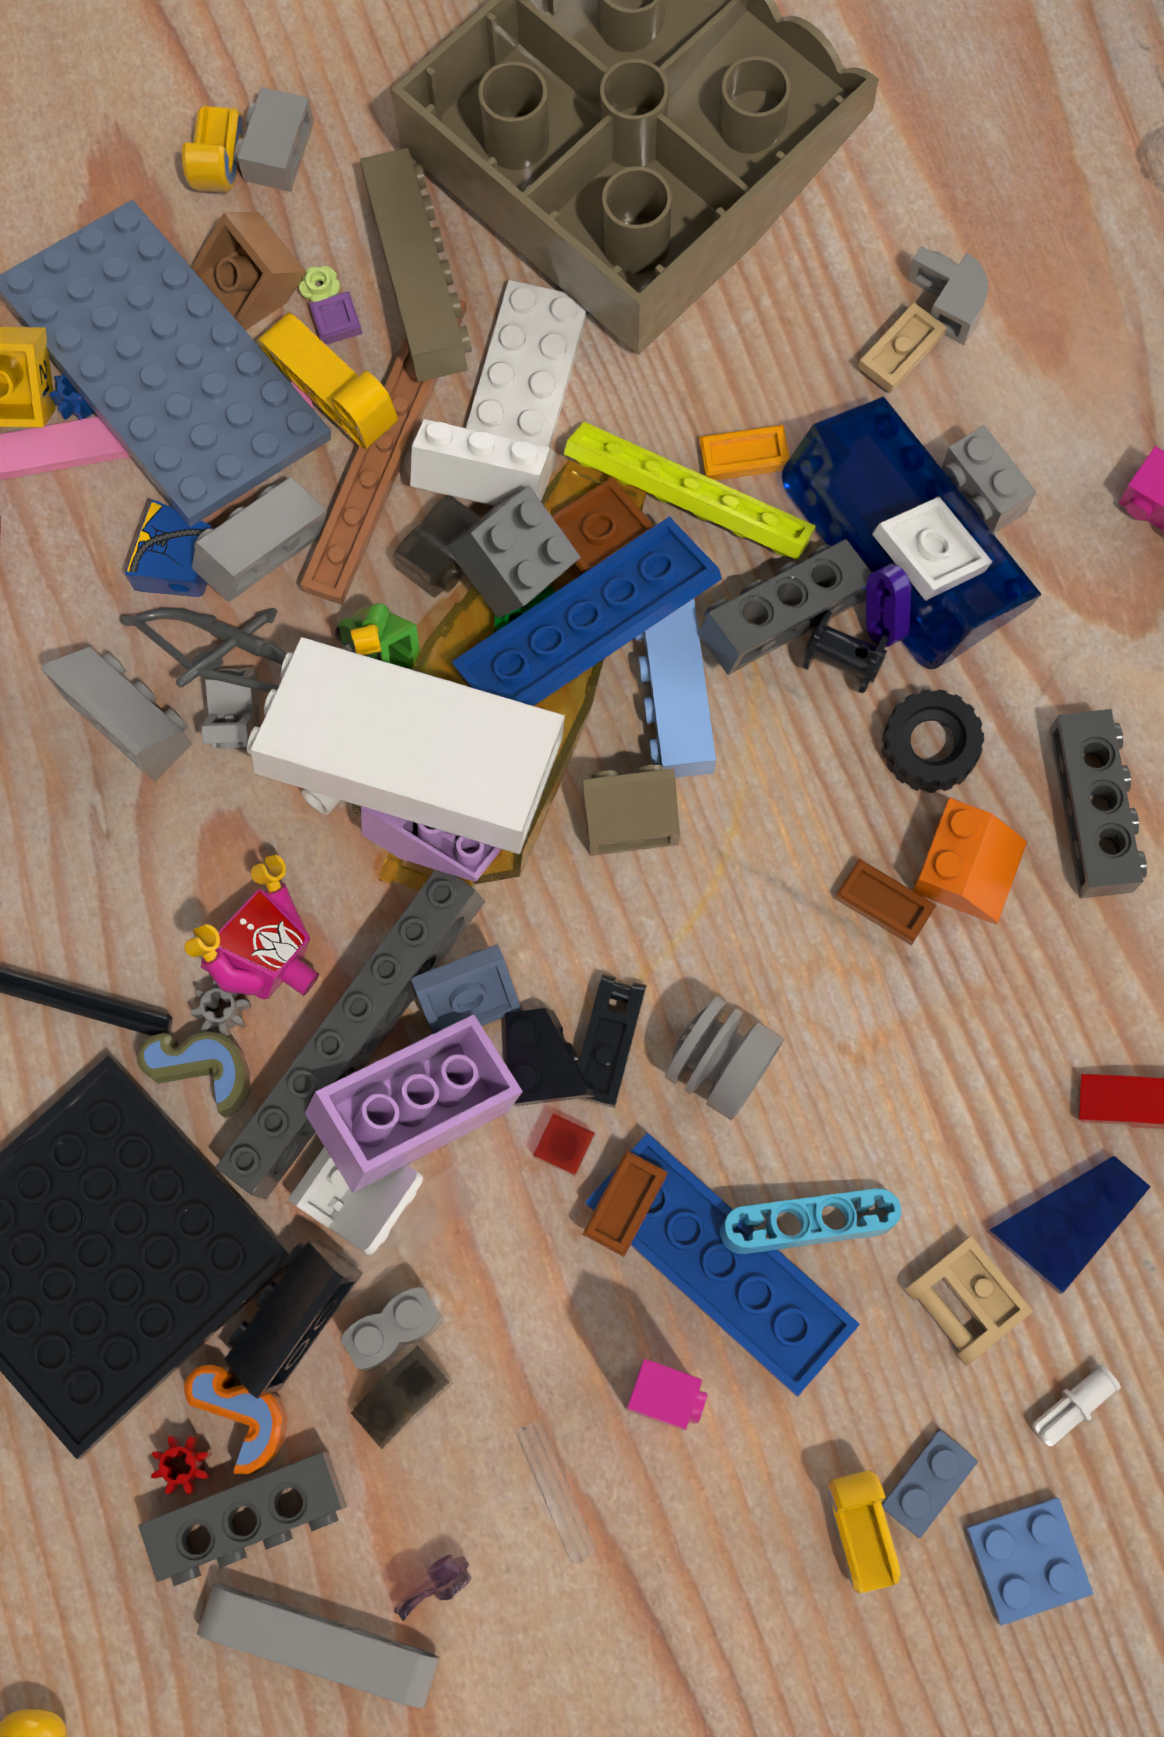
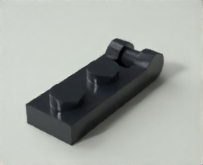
M602 974L578 1067L585 1080L591 1082L595 1088V1097L581 1098L580 1100L615 1108L647 985L633 982L631 986L615 982L616 977ZM613 999L627 1003L625 1014L608 1010L610 1000Z

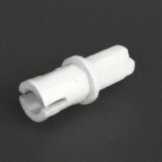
M1099 1364L1092 1373L1071 1391L1064 1389L1061 1392L1063 1398L1033 1423L1032 1427L1035 1434L1047 1446H1053L1082 1420L1089 1422L1092 1419L1090 1413L1113 1393L1121 1389L1119 1382L1107 1368Z

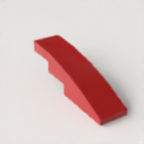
M1081 1074L1079 1120L1082 1123L1129 1124L1133 1128L1164 1129V1078Z

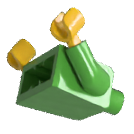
M383 603L362 607L357 610L354 617L343 619L337 625L335 637L342 643L343 650L423 673L416 624L390 613L388 607Z

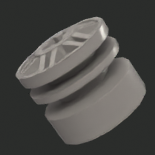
M716 996L705 1009L695 1015L683 1032L673 1050L671 1064L665 1078L675 1084L687 1068H690L694 1072L685 1086V1091L691 1094L705 1079L713 1083V1086L709 1092L706 1105L732 1121L758 1084L785 1038L760 1022L754 1025L744 1037L736 1031L742 1019L743 1011L738 1008L735 1009L724 1024L718 1020L727 1005V1001Z

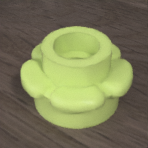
M312 266L305 270L307 273L299 283V291L309 302H317L338 294L340 281L336 279L337 273L328 266H322L321 268ZM317 282H323V285L316 286Z

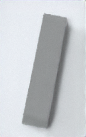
M213 1584L197 1635L207 1640L416 1708H425L440 1659L439 1656L428 1651L220 1584Z

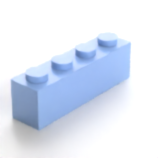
M694 598L635 638L636 641L644 640L646 655L638 656L641 682L649 681L651 697H644L646 724H655L656 739H649L651 765H661L663 770L674 768L675 778L712 774L715 771L716 764Z

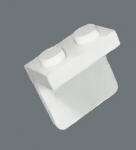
M324 1147L290 1195L288 1201L367 1255H371L386 1240L390 1229L398 1217L414 1199L423 1181V1176L406 1165L352 1193Z

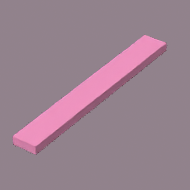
M290 382L314 410L313 401L293 382ZM98 416L47 425L44 428L36 427L0 434V480L131 457Z

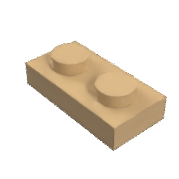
M914 302L862 357L858 368L889 393H892L945 336L947 327Z

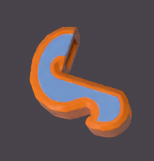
M203 1365L194 1369L184 1382V1394L188 1405L250 1426L233 1474H254L270 1465L279 1454L285 1441L288 1417L282 1400L275 1393L257 1399L248 1392L244 1385L229 1388L228 1382L234 1375L230 1369L214 1365Z

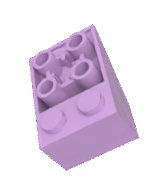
M363 806L361 807L362 835L400 859L476 882L502 850L488 844Z

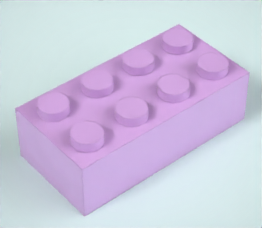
M473 1014L316 1091L305 1111V1115L351 1192L354 1193L508 1113L523 1091Z

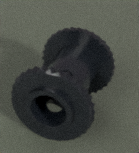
M826 612L821 621L817 622L804 651L803 668L808 670L813 660L817 659L863 679L858 692L865 693L870 683H874L887 653L885 648L889 639L883 635L878 646L853 637L830 627L829 624L833 613Z

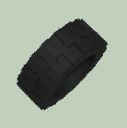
M940 689L938 691L922 690L919 694L914 695L913 693L907 696L903 703L899 702L894 708L882 737V742H884L882 748L883 758L886 757L888 762L886 766L889 771H893L897 776L896 779L902 784L906 783L911 786V789L916 791L921 789L926 790L927 793H935L937 790H950L957 783L960 785L965 781L968 774H971L983 750L984 732L982 733L981 730L982 722L980 717H977L974 713L975 709L970 703L966 704L962 697L957 694L951 695L947 691ZM926 721H937L943 723L951 730L954 736V749L947 758L931 762L920 758L914 752L911 746V734L919 724Z

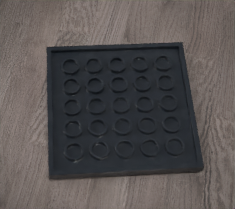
M109 1056L102 1060L0 1153V1372L76 1460L82 1459L285 1268L283 1264L289 1255L285 1248Z

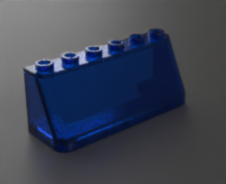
M884 396L813 424L783 467L782 483L785 491L807 520L816 526L815 530L824 542L832 547L847 539L871 572L889 564L896 565L872 535L879 523L937 497L943 500L993 561L984 573L926 601L910 582V630L908 636L901 641L918 663L927 669H937L949 663L1029 609L1042 595Z

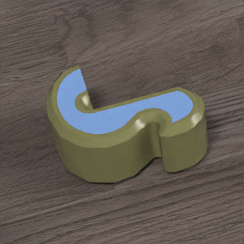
M209 1031L191 1035L178 1047L179 1044L176 1039L169 1034L162 1033L151 1036L142 1043L137 1053L138 1066L144 1074L157 1084L213 1075L217 1110L224 1118L237 1113L247 1100L251 1086L250 1071L243 1052L225 1035Z

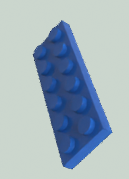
M669 516L453 660V667L468 687L535 706L722 580L720 569Z
M646 1133L630 1152L667 1171L668 1175L639 1228L631 1247L792 1394L798 1397L858 1328L860 1323L778 1250L749 1254H737L730 1251L723 1244L720 1237V1228L724 1219L733 1209ZM617 1167L585 1201V1205L593 1212ZM739 1220V1223L732 1229L734 1233H741L744 1241H747L751 1233L756 1231L753 1227H745L743 1220Z

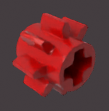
M169 1436L168 1445L170 1449L165 1452L154 1451L152 1453V1456L160 1461L159 1470L151 1474V1478H163L168 1482L165 1488L166 1494H173L179 1484H183L184 1491L188 1495L194 1494L196 1487L193 1481L197 1478L208 1479L211 1477V1474L203 1470L204 1460L208 1459L212 1452H199L195 1448L198 1443L197 1436H190L185 1446L180 1445L179 1439L176 1436ZM187 1454L185 1462L191 1466V1470L189 1473H180L176 1476L178 1467L172 1464L174 1457H183Z

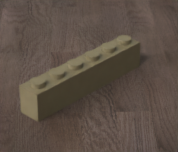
M409 147L361 158L360 162L417 382L467 371L465 353L471 352L472 346L467 326L458 327L456 319L463 318L457 292L449 293L447 286L453 285L448 259H439L438 253L444 252L439 227H430L429 221L435 220L430 194L422 196L420 191L427 188L421 163L413 165Z

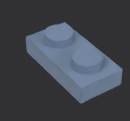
M937 1430L882 1502L883 1510L920 1539L979 1461L944 1432Z

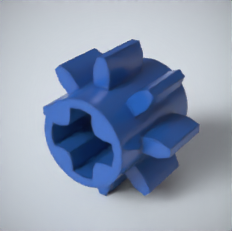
M65 374L55 377L57 391L49 394L54 404L59 406L58 411L63 419L67 420L71 415H74L81 420L95 413L66 378Z

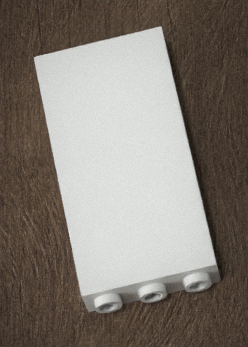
M301 637L295 652H288L285 656L281 668L282 681L278 690L271 689L264 706L265 719L261 727L255 726L249 736L247 753L252 756L254 774L517 854L521 853L563 740L565 715Z

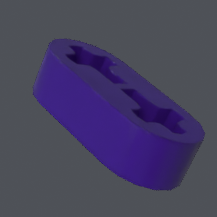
M895 564L886 565L872 572L868 576L866 583L867 632L877 645L883 635L887 636L889 641L886 647H889L905 639L910 630L911 584L905 571Z

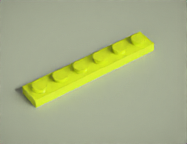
M583 422L567 440L564 455L577 460L581 465L595 468L613 476L622 484L644 490L662 502L672 503L686 509L702 520L712 521L730 529L739 537L750 538L771 548L779 555L789 556L798 560L814 533L816 526L589 423Z

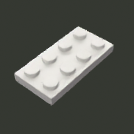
M508 280L466 429L483 431L492 435L527 441L551 448L588 311L569 294Z

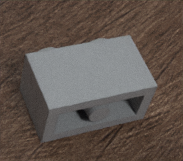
M261 87L256 103L252 102L249 105L246 120L247 130L244 138L240 137L236 143L235 162L239 163L244 181L291 192L314 123L309 98Z

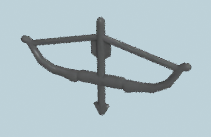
M158 608L134 616L122 615L120 617L121 624L137 627L187 669L176 680L178 687H184L196 677L201 676L268 693L271 689L278 690L279 688L278 685L215 671L223 665L222 657L236 646L255 656H263L278 664H283L287 655L285 651L274 642L266 643L264 640L252 635L264 624L274 622L277 615V609L275 608L257 612L255 615L257 618L241 630L217 620L213 615L197 613L184 608ZM158 619L181 620L210 632L212 636L225 642L212 652H201L190 661L144 622Z

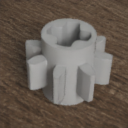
M213 980V989L206 993L197 990L196 994L201 999L200 1008H195L191 1011V1014L197 1019H207L202 1025L201 1030L203 1032H213L217 1028L221 1034L229 1038V1029L234 1028L236 1025L242 1028L247 1026L241 1018L242 1011L251 1008V1004L248 1000H236L239 994L224 992ZM224 1000L230 1007L224 1009V1017L218 1018L212 1011L218 1010L219 1002Z

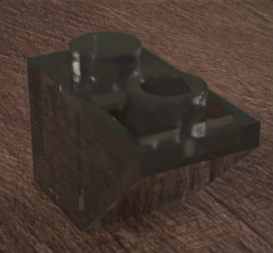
M417 1345L372 1388L352 1410L351 1415L381 1449H384L454 1383L424 1348Z

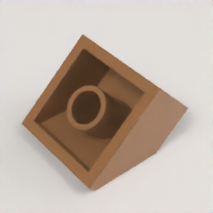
M224 212L191 266L245 331L285 305L307 273L259 212Z

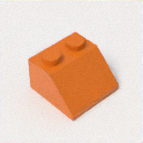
M949 797L941 812L913 891L927 899L997 925L1027 841L994 814Z

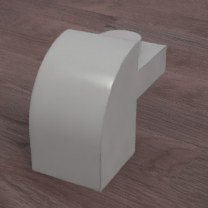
M921 246L912 260L907 281L938 297L932 307L931 315L947 327L945 336L965 345L979 322L987 298V275L981 264L968 253L965 254L959 265H956L944 254L936 251L932 252Z
M256 667L215 670L257 680ZM206 678L209 714L201 726L203 744L211 743L212 749L247 747L253 728L255 726L259 727L258 690Z

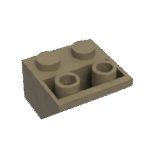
M647 765L638 768L636 773L618 775L617 771L606 770L592 774L591 779H583V799L590 856L679 845L680 828L674 768L663 770L661 765Z

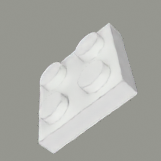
M940 497L879 523L872 534L896 565L905 571L910 582L925 601L984 573L993 562Z

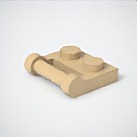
M972 1236L964 1240L905 1289L913 1301L918 1298L960 1350L957 1355L966 1366L1033 1312ZM941 1279L947 1283L985 1330L975 1339L932 1287Z

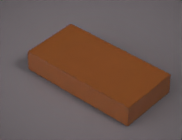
M860 858L834 898L911 946L937 906Z
M626 1150L582 1236L624 1258L668 1172Z

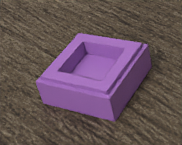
M349 291L309 303L320 340L326 345L363 334Z

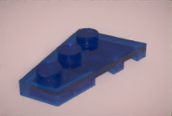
M1112 1156L986 1232L1058 1294H1063L1151 1186L1117 1157Z

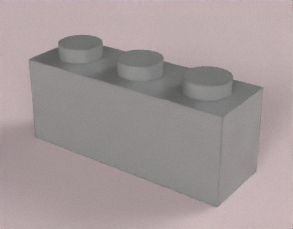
M291 477L277 487L274 485L269 486L261 493L258 500L246 508H237L231 513L226 522L214 530L212 528L205 530L197 538L194 544L195 551L192 569L224 599L230 602L321 537L327 509Z

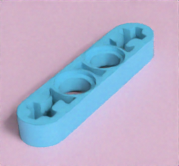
M876 1188L741 1206L733 1209L724 1219L720 1228V1237L723 1244L730 1251L737 1254H749L880 1236L887 1233L899 1221L901 1205L898 1198L892 1192ZM874 1202L877 1203L879 1209H886L888 1212L882 1219V1222H879L877 1215L862 1216L857 1222V1213L868 1211L874 1205ZM828 1206L838 1208L845 1217L844 1228L834 1230L827 1227L822 1220L823 1208ZM784 1212L795 1215L800 1222L801 1230L799 1234L794 1236L783 1234L777 1226V1216ZM763 1215L766 1216V1229L752 1232L747 1241H744L741 1233H734L732 1230L739 1223V1220H743L744 1226L748 1228L760 1226L764 1221Z

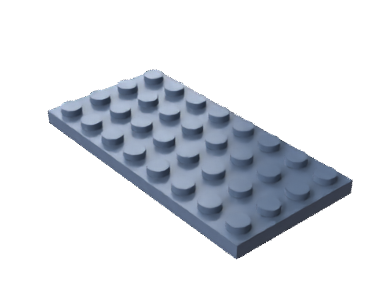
M134 200L127 202L0 274V298L24 327H46V347L51 360L65 374L74 388L82 395L84 400L189 527L331 440V430Z

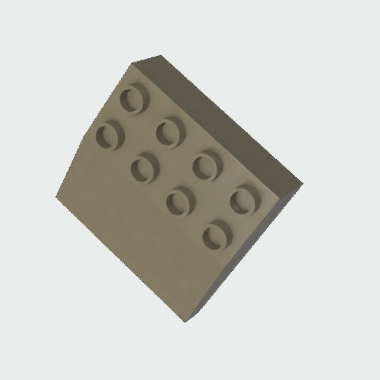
M489 0L391 88L400 148L409 147L410 155L417 163H421L425 170L639 355L759 241L871 113L874 107L879 78L861 68H844L835 48L817 27L797 16L782 17L774 0Z

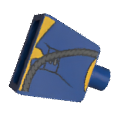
M151 500L125 572L132 588L139 592L201 597L208 583L192 569L195 551L194 544L205 530L209 528L214 530L215 528L203 521H199L189 527L174 508Z

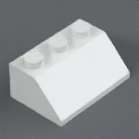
M424 419L412 444L410 486L496 506L503 499L530 485L541 501L555 466L557 453L549 447L536 445L531 442L514 440L483 431L470 430L448 425L444 422Z

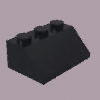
M319 1239L310 1240L306 1245L300 1242L294 1247L283 1264L288 1270L279 1283L276 1284L272 1281L263 1290L256 1301V1305L260 1308L250 1323L246 1320L243 1321L228 1340V1344L232 1349L224 1360L248 1392L257 1399L281 1390L363 1274L362 1271Z

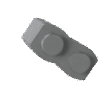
M423 1287L411 1288L391 1299L382 1313L371 1314L354 1322L344 1332L340 1341L357 1369L364 1371L374 1370L392 1361L404 1345L418 1343L431 1336L440 1327L444 1318L427 1290Z

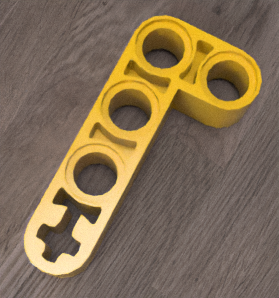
M288 312L256 340L258 346L274 365L363 449H368L398 422L391 398L377 378L367 370H364L359 375L355 373L292 313Z

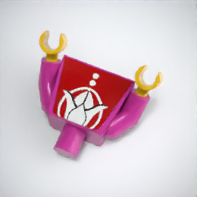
M271 855L265 857V864L269 868V873L263 863L254 865L251 870L252 879L258 884H266L267 889L265 891L258 889L219 932L213 926L205 924L195 928L193 933L197 937L187 940L184 945V950L189 956L195 958L203 957L201 968L211 975L224 992L254 995L260 999H269L284 982L304 996L319 977L318 972L302 962L311 939L297 912L286 884L279 882L286 873L285 862L280 856Z

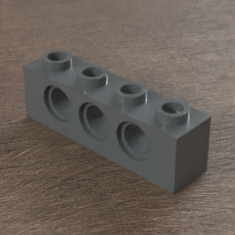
M847 539L832 547L829 544H824L814 550L804 562L798 565L795 562H790L780 568L772 579L764 583L761 580H756L746 586L738 597L729 602L726 598H723L712 604L704 613L706 618L698 635L726 674L729 675L815 628L817 622L821 621L826 612L833 613V618L864 601L866 598L867 578L872 572ZM780 600L788 603L790 606L783 604ZM746 619L752 620L756 625L749 623Z
M1112 709L1058 715L1050 727V734L1079 897L1081 899L1133 893L1144 882L1143 878L1147 876V862L1144 852L1138 851L1135 835L1139 832V819L1136 809L1129 806L1127 792L1131 789V776L1128 766L1121 763L1119 749L1123 747L1121 725L1114 723ZM1091 753L1096 755L1100 759L1102 767L1093 768L1087 765L1083 759V754ZM1098 795L1105 798L1109 803L1110 810L1100 811L1096 809L1091 803L1090 796ZM1107 838L1112 840L1117 847V854L1110 855L1102 851L1099 847L1098 839Z
M321 1452L141 1523L138 1526L156 1582L171 1577L174 1587L202 1576L199 1566L217 1559L219 1568L247 1558L245 1548L263 1541L265 1550L290 1541L293 1539L290 1530L308 1523L312 1532L339 1521L336 1511L346 1508L347 1504L329 1452ZM288 1488L297 1490L303 1499L302 1509L295 1517L286 1515L280 1508V1497ZM242 1506L251 1508L257 1517L256 1527L249 1535L239 1532L234 1523L235 1514ZM197 1524L206 1527L211 1536L210 1545L203 1553L195 1551L189 1543L190 1531Z

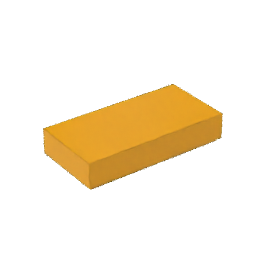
M784 425L699 437L704 475L715 481L790 470L791 461Z

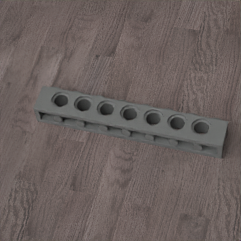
M438 870L432 873L216 1165V1169L250 1195L263 1199L269 1197L316 1133L305 1115V1111L314 1093L363 1069L417 994L411 978L423 974L431 968L438 967L485 903L484 899L475 889L454 875Z

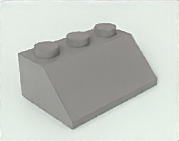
M87 647L47 662L41 668L62 698L154 782L192 745L184 733L188 728L186 723L171 709H168L165 713L159 710L153 704L157 700L156 696L139 680L134 685L122 676L126 672L125 668L108 652L101 657L91 647Z

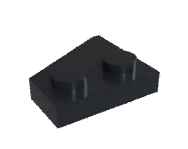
M540 1008L505 1014L507 1067L523 1091L513 1106L595 1097V1088L591 1082H587L576 1063L579 1058L572 1044L564 1038L563 1027L554 1010Z

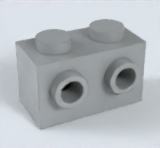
M982 425L948 448L941 470L944 472L948 482L958 490L968 503L976 518L986 526L992 535L1027 513L1036 490L985 425Z

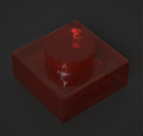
M553 1113L533 1157L576 1177L595 1137V1133Z

